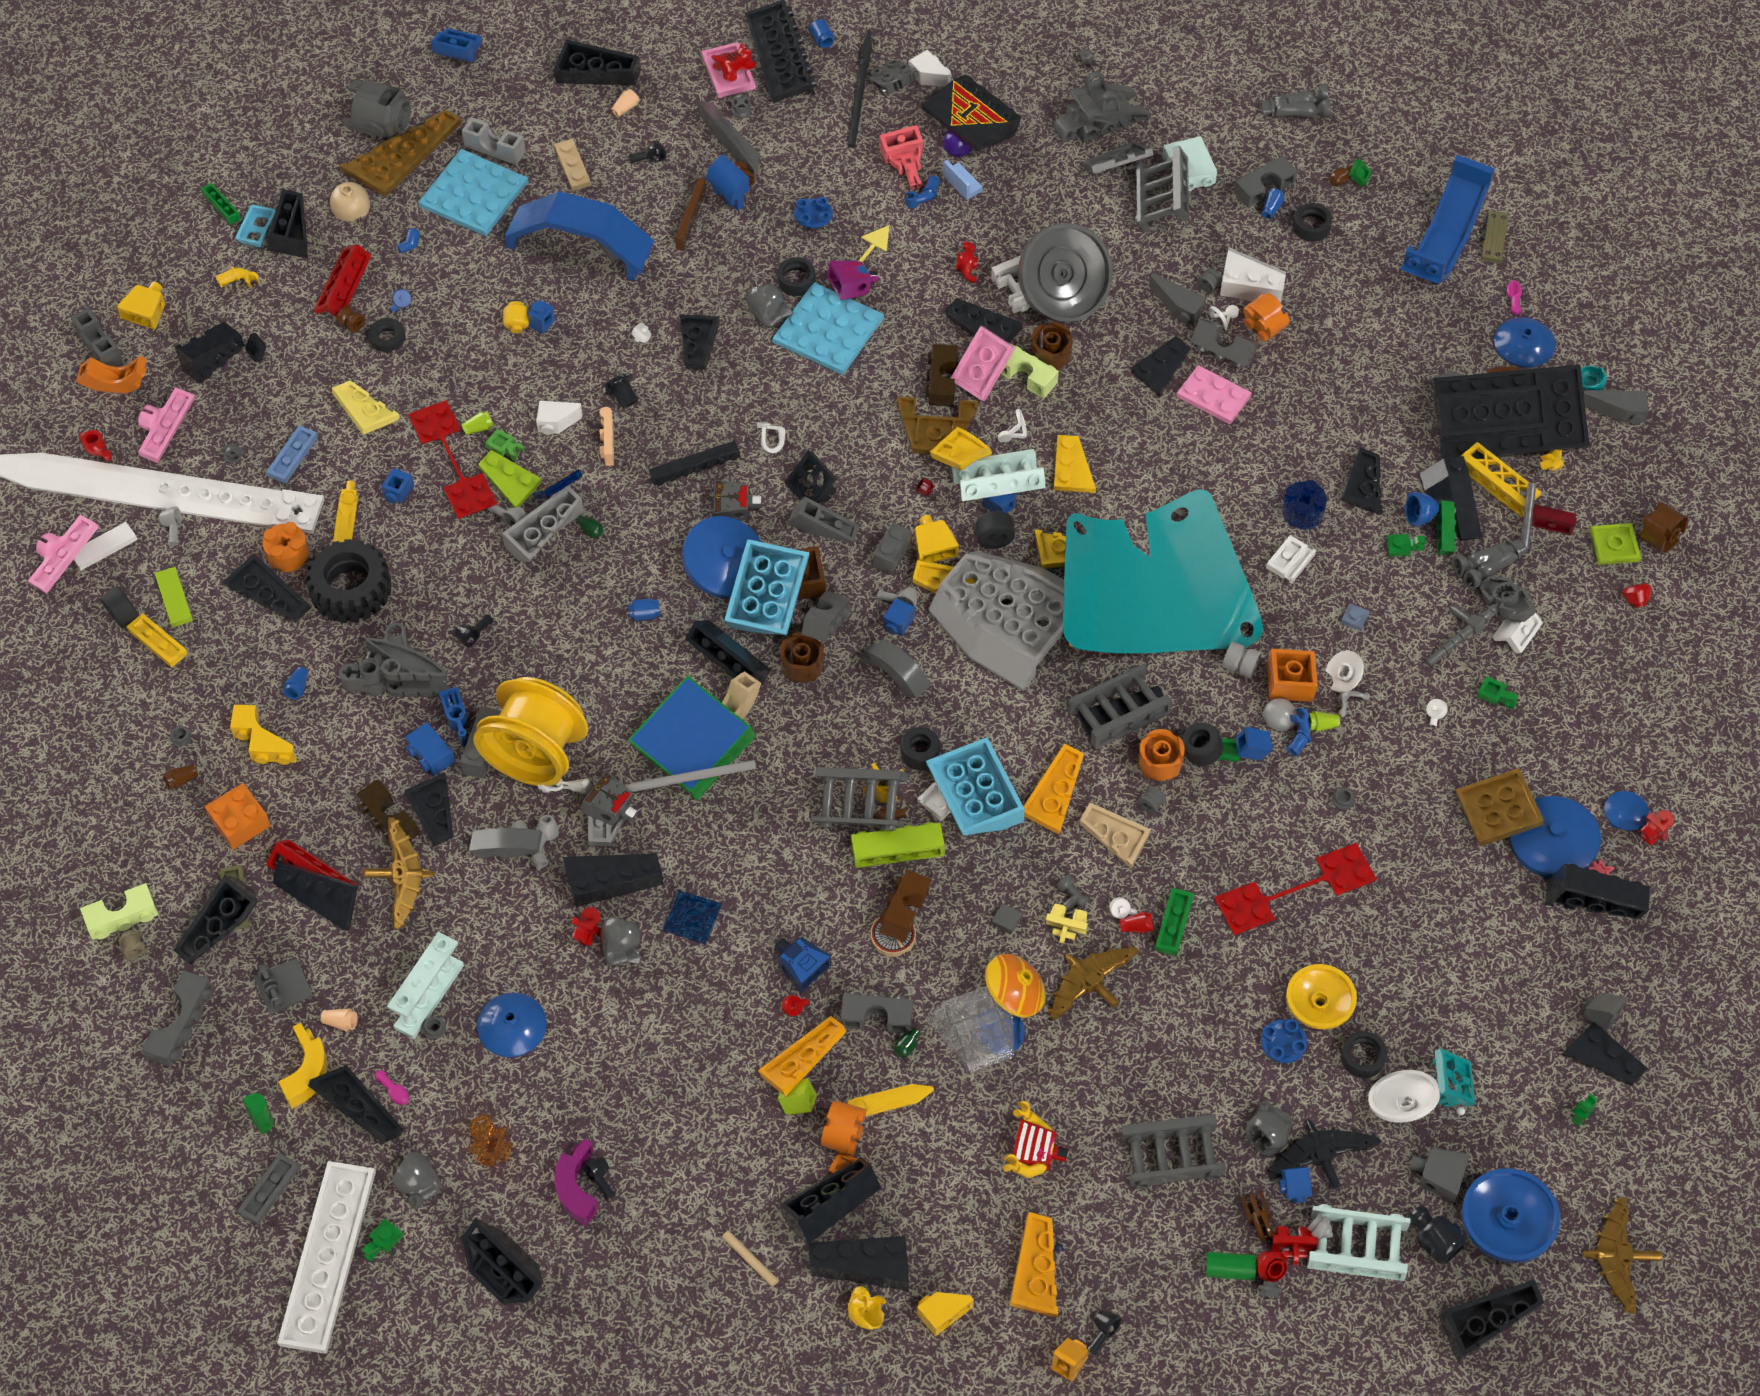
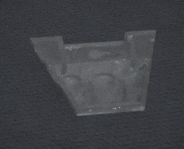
M987 986L944 1001L925 1018L969 1072L1014 1057L1013 1015L996 1003Z

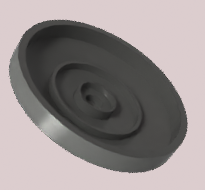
M1072 223L1051 225L1037 232L1024 247L1018 266L1019 285L1027 303L1039 315L1056 322L1079 321L1095 313L1107 299L1113 281L1112 260L1103 241L1088 228Z

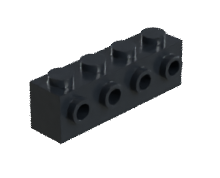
M709 620L695 621L685 638L695 649L703 653L710 661L717 664L733 678L745 671L758 680L762 686L771 671L767 665Z

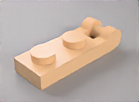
M603 407L599 412L601 426L604 427V429H600V441H604V446H600L601 459L605 458L606 466H613L614 434L612 410L609 407Z

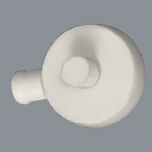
M639 323L632 330V335L636 342L646 343L651 337V333L644 323Z
M1433 699L1427 705L1426 711L1431 717L1430 725L1437 726L1438 719H1442L1447 713V705L1441 699Z
M1122 897L1113 899L1109 905L1111 915L1118 919L1137 914V910L1132 909L1128 900Z

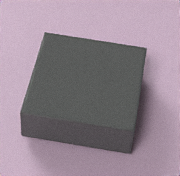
M1002 903L992 920V925L1012 934L1023 913Z

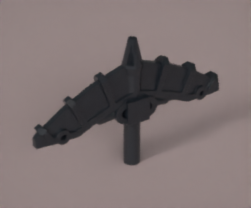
M1308 1119L1306 1120L1308 1134L1300 1140H1293L1294 1145L1285 1153H1279V1160L1273 1167L1267 1168L1269 1172L1268 1177L1269 1180L1282 1177L1281 1169L1307 1166L1312 1163L1316 1166H1323L1332 1189H1337L1341 1186V1183L1331 1163L1336 1155L1344 1154L1347 1151L1368 1150L1370 1147L1381 1144V1140L1379 1137H1376V1133L1367 1135L1356 1132V1129H1352L1351 1132L1335 1130V1127H1331V1130L1318 1131L1312 1121Z

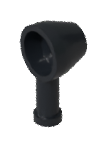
M651 141L647 151L629 154L630 162L632 164L644 159H648L651 162L663 161L666 158L665 147L660 141ZM660 156L658 160H655L653 157Z
M486 614L475 626L459 625L455 631V636L464 646L470 648L479 639L480 632L493 623V619L490 615ZM472 637L474 642L468 643L467 641Z
M603 1157L584 1161L582 1163L584 1172L592 1183L597 1184L604 1195V1199L607 1201L614 1197L616 1193L612 1191L603 1177L609 1170L607 1161Z
M1100 1311L1094 1320L1100 1332L1086 1349L1096 1356L1098 1354L1097 1351L1105 1340L1111 1338L1118 1330L1122 1317L1112 1312ZM1113 1325L1114 1331L1110 1332L1109 1330Z

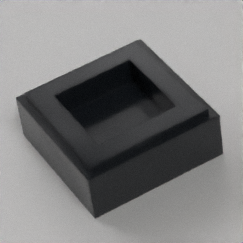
M251 333L245 350L255 362H260L263 359L267 346L257 333Z

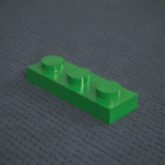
M1172 888L1155 945V951L1177 956L1194 893Z

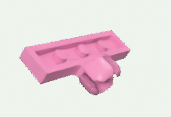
M175 387L163 408H156L151 405L144 406L143 410L145 412L141 411L138 418V426L149 431V434L138 451L139 456L156 463L160 461L195 400V395Z
M79 515L62 537H58L53 533L42 535L41 537L48 542L44 543L38 540L36 551L45 559L28 582L33 587L47 594L99 528L98 525Z

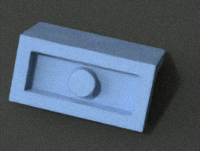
M948 160L943 162V176L966 200L982 192L983 187L959 162L955 165H952Z

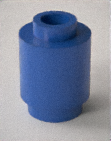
M815 20L809 28L813 38L822 48L830 47L834 43L832 30L826 20Z
M653 598L632 600V605H628L629 617H634V622L654 620L655 617H660L659 601L653 600Z

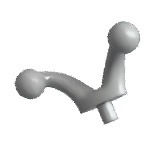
M1352 690L1339 692V700L1342 703V708L1338 711L1339 717L1346 716V699L1350 696L1361 697L1367 701L1370 699V694L1368 692L1361 693Z

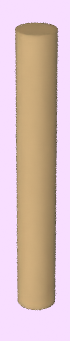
M730 1231L723 1234L722 1238L768 1284L773 1287L779 1282Z

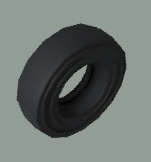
M383 318L371 325L368 338L371 346L376 350L391 352L403 345L405 330L399 321L392 318ZM385 330H391L395 333L394 337L389 340H382L379 338V335Z

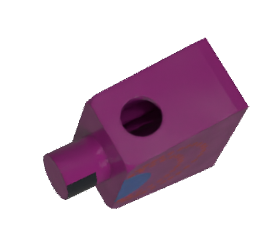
M829 261L827 279L839 299L845 300L867 295L870 283L878 282V273L876 270L867 271L861 261Z

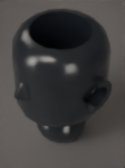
M1422 1205L1418 1206L1408 1216V1218H1411L1410 1224L1420 1229L1417 1235L1419 1245L1437 1263L1445 1264L1449 1262L1464 1247L1465 1238L1459 1226L1451 1223L1446 1217L1436 1216L1432 1218L1428 1209Z

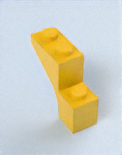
M234 705L230 728L234 738L239 740L251 738L249 754L252 761L258 764H266L267 762H277L282 765H287L290 762L296 763L297 756L293 745L263 729L258 724L259 713L256 705Z

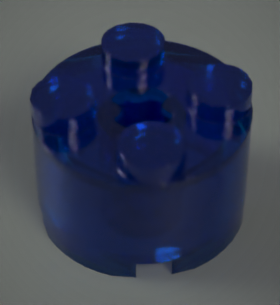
M1314 480L1300 481L1292 484L1286 489L1282 507L1284 520L1289 525L1303 530L1318 526L1325 514L1327 504L1325 491Z

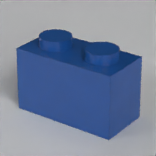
M427 722L405 736L407 752L411 757L416 756L420 760L418 761L419 765L425 772L429 771L435 776L455 762L453 751Z

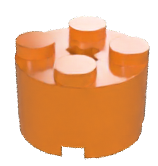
M1270 293L1261 294L1243 309L1246 318L1244 320L1245 326L1250 330L1254 328L1262 342L1271 339L1288 326L1290 321L1287 312L1283 314L1281 311L1283 305Z
M294 522L279 524L264 532L263 548L267 561L272 568L282 570V572H292L305 564L309 557L308 544L304 532Z
M1166 729L1153 730L1142 739L1138 764L1146 778L1166 781L1178 776L1182 768L1185 751L1182 739Z
M833 1101L827 1115V1124L823 1128L821 1145L832 1150L854 1155L857 1147L855 1140H860L863 1134L864 1126H860V1123L864 1122L867 1109L840 1101Z

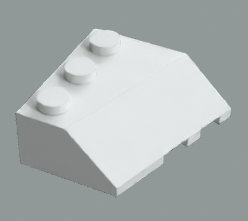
M1229 247L1220 296L1253 301L1263 293H1270L1281 303L1286 272Z

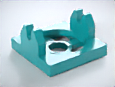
M1442 1048L1435 1050L1433 1066H1436L1438 1088L1440 1091L1438 1105H1475L1471 1061ZM1455 1072L1459 1075L1460 1082L1457 1081ZM1448 1078L1454 1084V1090L1449 1087Z

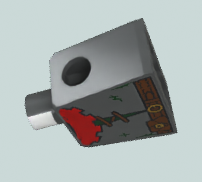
M715 480L714 517L726 516L743 521L749 519V509H761V496H749V485Z
M607 771L584 798L581 806L583 814L609 825H615L620 817L633 822L638 814V811L630 806L633 796L632 792Z

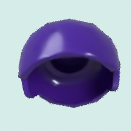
M950 130L946 131L943 139V148L949 155L956 157L965 156L972 150L971 146Z

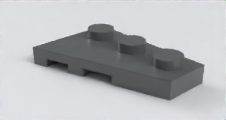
M1132 141L1083 162L1084 170L1093 174H1099L1106 169L1153 156V151L1148 146Z

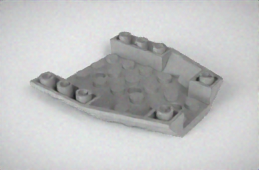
M979 551L966 553L941 582L929 607V612L969 659L1024 691L1036 675V666L1064 633V580L1048 570L1035 565ZM968 578H974L977 580V582L974 584H969L965 580ZM1003 599H1010L1013 603L1004 605L1001 601ZM1045 620L1049 624L1047 626L1042 627L1039 626L1037 622Z

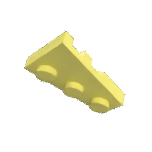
M352 381L332 388V394L363 435L400 419V414L395 411L391 412L385 407L384 403L375 401L369 396L368 392Z

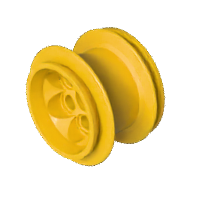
M522 677L504 681L496 690V698L502 709L499 716L485 717L477 724L473 737L477 751L492 767L519 782L534 786H541V784L552 786L557 784L569 769V761L563 751L565 744L579 742L588 733V724L583 716L581 707L564 690L544 680Z

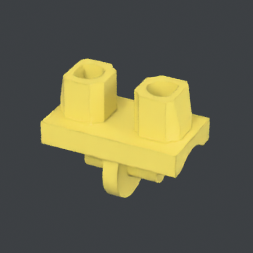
M1054 904L1051 913H1047L1046 925L1057 927L1053 929L1052 934L1061 936L1059 943L1064 944L1066 938L1075 940L1076 933L1068 932V930L1086 935L1088 929L1086 911L1075 909L1072 920L1064 917L1066 912L1065 906Z

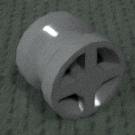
M738 94L731 99L732 114L737 118H746L751 113V101L747 95Z
M1208 268L1204 275L1197 279V285L1204 292L1211 294L1215 287L1222 283L1223 279L1218 271Z
M1149 786L1146 789V794L1138 799L1140 807L1150 814H1156L1159 805H1163L1166 802L1163 792L1154 786Z

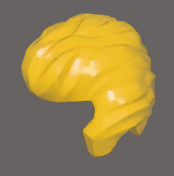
M858 1286L851 1293L848 1304L849 1317L861 1328L868 1330L881 1327L884 1321V1312L881 1310V1304H885L886 1300L880 1295L870 1297L865 1287Z

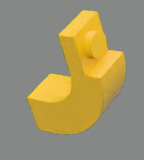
M302 1023L293 1026V1029L305 1052L304 1061L295 1073L278 1081L291 1109L306 1102L316 1093L308 1084L311 1079L323 1075L327 1071V1056L320 1037L314 1039L310 1029L305 1030Z

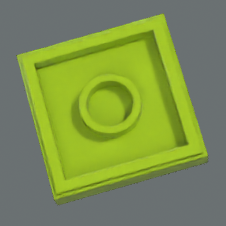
M1632 523L1590 526L1589 531L1598 565L1641 561Z

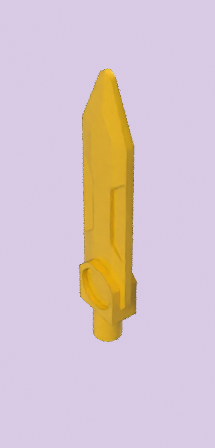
M351 480L347 481L346 489L341 490L333 542H344V539L352 540L358 493L357 490H354L355 482Z
M909 1084L848 1100L847 1104L867 1109L866 1116L916 1104L932 1093L934 1088L932 1086Z

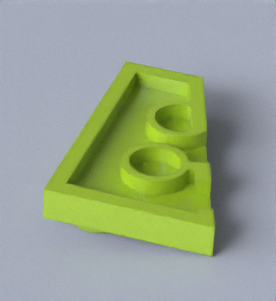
M490 450L478 464L480 470L500 490L501 494L507 498L513 508L521 507L542 483L540 477L493 450Z

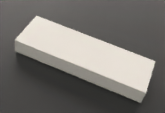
M127 522L86 543L74 558V561L79 569L83 570L135 542L137 537Z

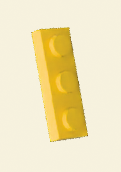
M143 613L127 626L128 631L171 668L188 654L182 645Z

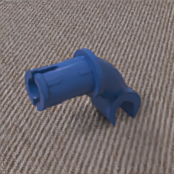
M929 176L926 186L920 194L914 191L907 192V198H905L906 206L908 208H916L919 204L935 199L940 179L936 176Z
M1305 708L1295 709L1299 713V717L1297 714L1290 715V720L1298 724L1299 730L1296 731V736L1286 747V750L1295 757L1312 740L1308 721L1309 713Z

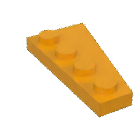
M1067 744L1063 745L1023 806L1025 809L1024 817L1060 835L1084 753Z
M830 1016L758 1070L760 1076L786 1097L846 1033L844 1025Z
M1031 1212L1027 1214L1009 1306L1057 1317L1053 1223L1050 1217Z

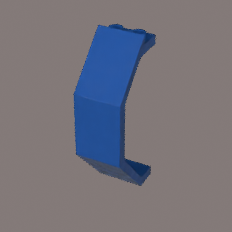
M1460 155L1456 156L1451 175L1433 220L1418 249L1415 251L1412 250L1413 246H1408L1404 263L1400 270L1437 284L1449 278L1471 235L1491 185L1495 168Z
M560 191L519 206L505 235L506 247L513 250L521 236L543 228H552L595 239L625 263L627 279L634 281L637 274L640 275L642 273L643 265L646 259H648L654 240L613 205Z

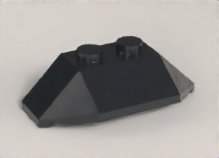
M474 1219L461 1237L469 1272L502 1304L530 1302L544 1283L539 1264L505 1232L478 1219Z

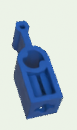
M457 686L440 691L439 696L448 726L453 731H458L460 745L465 747L468 742L465 730L468 720Z

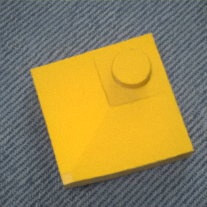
M959 427L953 430L930 451L933 459L960 471H963L975 461L992 454L991 449L986 444Z

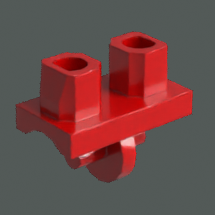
M1662 810L1656 813L1654 817V814L1650 812L1646 816V825L1641 829L1643 834L1641 838L1651 847L1659 839L1664 842L1668 838V829L1674 825L1673 814L1667 810Z
M588 907L582 911L581 921L573 917L571 922L576 927L572 938L577 940L578 943L590 947L595 935L600 937L601 930L597 926L601 915L594 907Z
M1277 1226L1275 1235H1273L1271 1250L1281 1252L1286 1258L1292 1259V1265H1298L1299 1258L1307 1259L1310 1251L1314 1252L1316 1250L1318 1239L1311 1235L1312 1232L1307 1229L1308 1227L1299 1228L1298 1236H1289L1288 1227Z

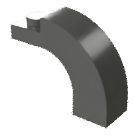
M882 639L877 644L869 645L865 652L859 656L864 664L877 666L888 673L906 697L917 699L931 686L928 678L917 663L901 648L887 640Z

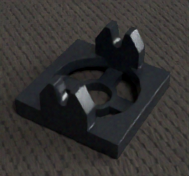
M807 451L784 482L800 500L807 497L818 504L819 502L828 501L831 499L829 495L837 492L833 486L837 480L836 476L813 451ZM820 472L823 473L824 478L822 487L817 484V476ZM809 474L813 477L811 486H807L805 483V479ZM799 478H801V486L799 485ZM807 489H813L816 495L806 496L804 493Z

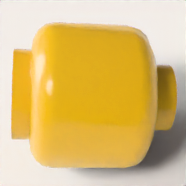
M519 301L508 303L503 309V325L505 328L509 329L512 333H521L523 329L529 327V308Z

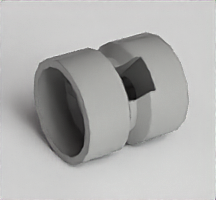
M1233 641L1227 650L1222 667L1233 672L1239 669V674L1251 679L1258 667L1262 653L1254 649L1245 651L1244 645Z

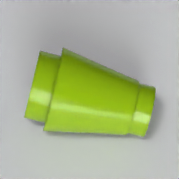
M480 411L461 424L466 435L490 430V427L494 426L488 411Z
M1319 711L1309 713L1308 721L1310 731H1313V733L1340 726L1338 714Z

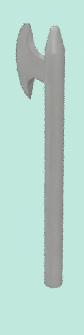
M752 760L631 783L625 787L631 792L742 772L756 769V762Z

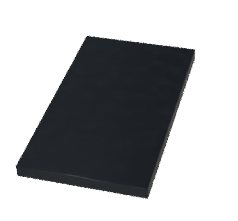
M1580 364L1433 378L1441 460L1461 456L1476 442L1480 443L1495 456L1590 447ZM1477 450L1471 455L1474 458H1484V455Z

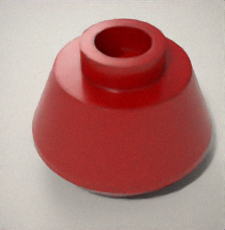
M1648 583L1632 585L1624 588L1622 595L1629 605L1633 604L1634 608L1646 606V601H1649L1651 597L1652 586Z
M1265 1251L1256 1260V1269L1263 1281L1277 1282L1283 1278L1287 1271V1258L1281 1252Z

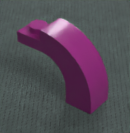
M585 1138L580 1144L574 1146L571 1151V1157L562 1153L555 1170V1186L561 1206L573 1220L584 1227L588 1225L599 1209L598 1200L582 1191L577 1185V1177L583 1167L582 1163L588 1160L594 1152L592 1142Z

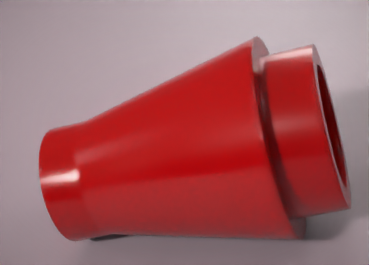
M1143 911L1120 919L1121 932L1148 933V931H1154L1152 913Z

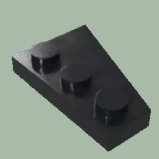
M680 314L686 369L706 370L720 323L719 317Z
M1361 447L1359 448L1341 501L1381 515L1383 507L1381 505L1382 489L1380 488L1381 470L1379 454Z

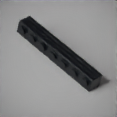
M734 440L649 469L650 478L654 486H660L667 481H675L679 477H687L691 473H699L706 468L711 469L717 464L722 465L726 461H734L740 457V451Z

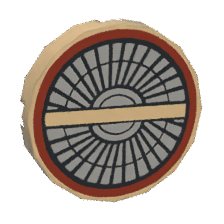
M879 918L875 920L871 927V942L879 953L890 957H897L912 949L916 940L914 924L906 942H902L880 933L882 924L878 922Z

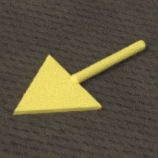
M889 225L861 236L862 239L872 245L858 261L863 262L875 246L887 252Z

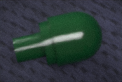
M582 515L578 517L577 523L582 525L581 529L584 533L592 538H598L603 534V526L600 522L590 517L586 519Z
M913 1028L909 1034L901 1035L894 1046L897 1056L906 1058L914 1051L917 1045L916 1039L921 1034L918 1029Z

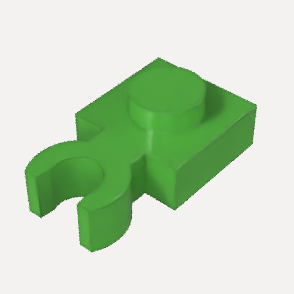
M499 429L485 442L487 449L493 450L501 456L508 453L514 461L518 460V454L514 453L515 451L525 452L522 444L515 443L514 437Z

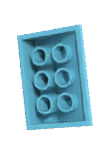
M747 539L724 620L730 628L747 632L787 635L810 553Z
M988 737L926 761L962 835L1004 830L1024 822L1025 809Z

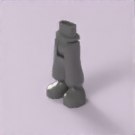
M1321 84L1316 94L1306 90L1279 95L1273 98L1270 97L1269 100L1261 101L1262 115L1271 114V117L1276 115L1277 117L1300 116L1308 118L1319 115L1329 118L1331 116V104L1328 99L1327 84Z
M1520 539L1476 551L1469 556L1468 560L1465 556L1458 554L1452 558L1453 569L1460 578H1463V582L1469 589H1476L1481 585V581L1489 575L1494 576L1501 569L1519 560L1521 555L1527 552V548Z

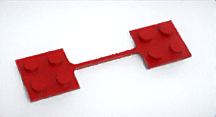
M447 400L409 413L408 416L422 445L434 440L442 441L460 478L458 482L443 487L457 518L460 519L498 505L483 473L465 478L459 470L445 438L450 434L461 431V428Z
M1354 843L1317 857L1316 861L1323 871V875L1317 879L1269 897L1261 893L1256 882H1252L1215 896L1214 899L1235 936L1274 921L1275 917L1268 905L1274 899L1321 881L1328 882L1335 895L1338 896L1375 882L1377 878L1358 844Z

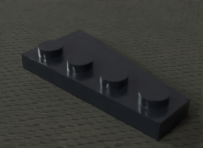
M958 298L945 310V314L950 320L961 328L969 330V333L973 336L976 335L980 326H983L1010 343L1023 328L1020 321Z
M255 554L250 556L222 582L224 586L295 623L311 609L305 600Z
M284 861L276 862L273 879L274 885L343 930H349L358 890L357 885Z
M347 1065L310 1080L308 1086L383 1144L402 1135L404 1129Z

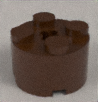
M1051 322L1049 325H1039L1032 334L1031 355L1036 356L1045 364L1053 366L1056 370L1066 366L1072 357L1073 338L1071 331L1065 325L1057 322Z
M1660 502L1652 514L1648 513L1642 521L1644 527L1639 538L1655 549L1668 553L1680 541L1677 537L1680 532L1685 533L1689 520L1672 507Z
M796 632L788 639L785 638L781 643V670L787 679L795 682L815 681L824 668L823 645L817 639L802 635V632Z

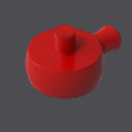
M796 995L786 996L781 1004L782 1011L787 1016L795 1017L802 1012L803 1006L809 1005V1000L807 998L801 1000Z

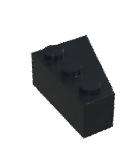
M282 189L268 233V250L308 258L302 193Z
M225 322L204 332L205 335L198 339L196 337L191 338L190 343L184 346L180 344L175 346L182 370L198 383L210 378L217 368L224 366L230 357L241 352L244 347L241 334Z

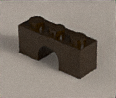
M933 344L932 352H928V365H931V369H927L926 381H930V386L926 385L925 398H929V405L954 407L955 379L945 378L942 375L954 373L957 367V345Z
M379 779L356 793L358 809L363 815L367 813L370 816L369 821L376 830L381 829L383 832L382 837L389 846L390 842L387 834L389 817L400 820L398 824L407 836L410 835L409 841L419 835L417 824L405 810L395 815L384 813L394 803L391 793Z

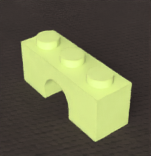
M1014 346L1016 348L1001 374L1011 379L1015 373H1028L1027 389L1044 399L1058 383L1059 371L1053 366L1040 361L1036 356L1024 352L1020 347Z
M146 883L124 891L127 902L119 911L107 910L102 900L80 908L92 940L104 939L110 933L118 930H128L132 925L139 922H149L154 916L158 915Z

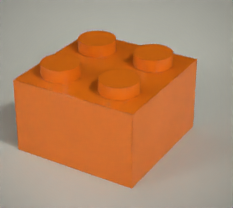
M1271 649L1266 663L1269 699L1283 698L1288 701L1313 702L1318 688L1315 651Z
M244 783L204 806L209 819L232 850L271 827L267 814Z

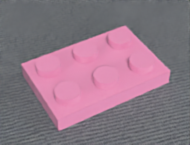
M739 42L702 51V58L718 98L755 89V82L750 70H739L736 81L729 82L723 78L722 71H716L713 68L715 61L711 56L735 52L740 47Z
M980 326L951 378L955 379L957 385L978 399L985 401L1016 347L985 327Z
M1198 365L1177 392V397L1231 424L1250 399L1251 392Z

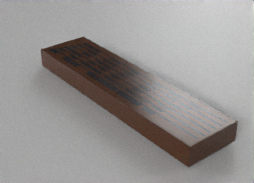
M697 179L675 236L677 250L684 251L706 194V179Z

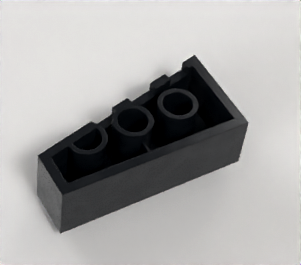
M566 39L553 73L556 83L636 85L642 69L639 56Z
M656 853L563 857L575 907L664 885Z
M1565 863L1547 880L1545 905L1553 906L1554 902L1564 904V908L1567 909L1581 906L1587 907L1588 912L1600 913L1607 910L1608 915L1640 919L1649 911L1650 886L1642 885L1637 881L1624 880L1616 875L1599 873V871L1594 869L1581 868L1576 864Z
M860 1157L780 1204V1207L790 1228L809 1245L881 1189V1186L871 1164Z
M906 1236L811 1242L808 1245L811 1276L841 1281L847 1280L859 1284L866 1283L909 1292Z
M1532 1280L1443 1310L1439 1315V1319L1457 1362L1539 1309L1544 1304V1300L1536 1281Z

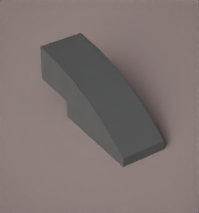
M493 828L473 831L469 851L482 859L497 855L502 859L537 853L540 849L543 832L524 828Z

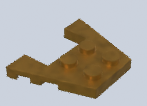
M897 397V404L913 453L931 454L930 451L957 427L967 431L978 409V401L960 400L958 418L915 415L916 397Z

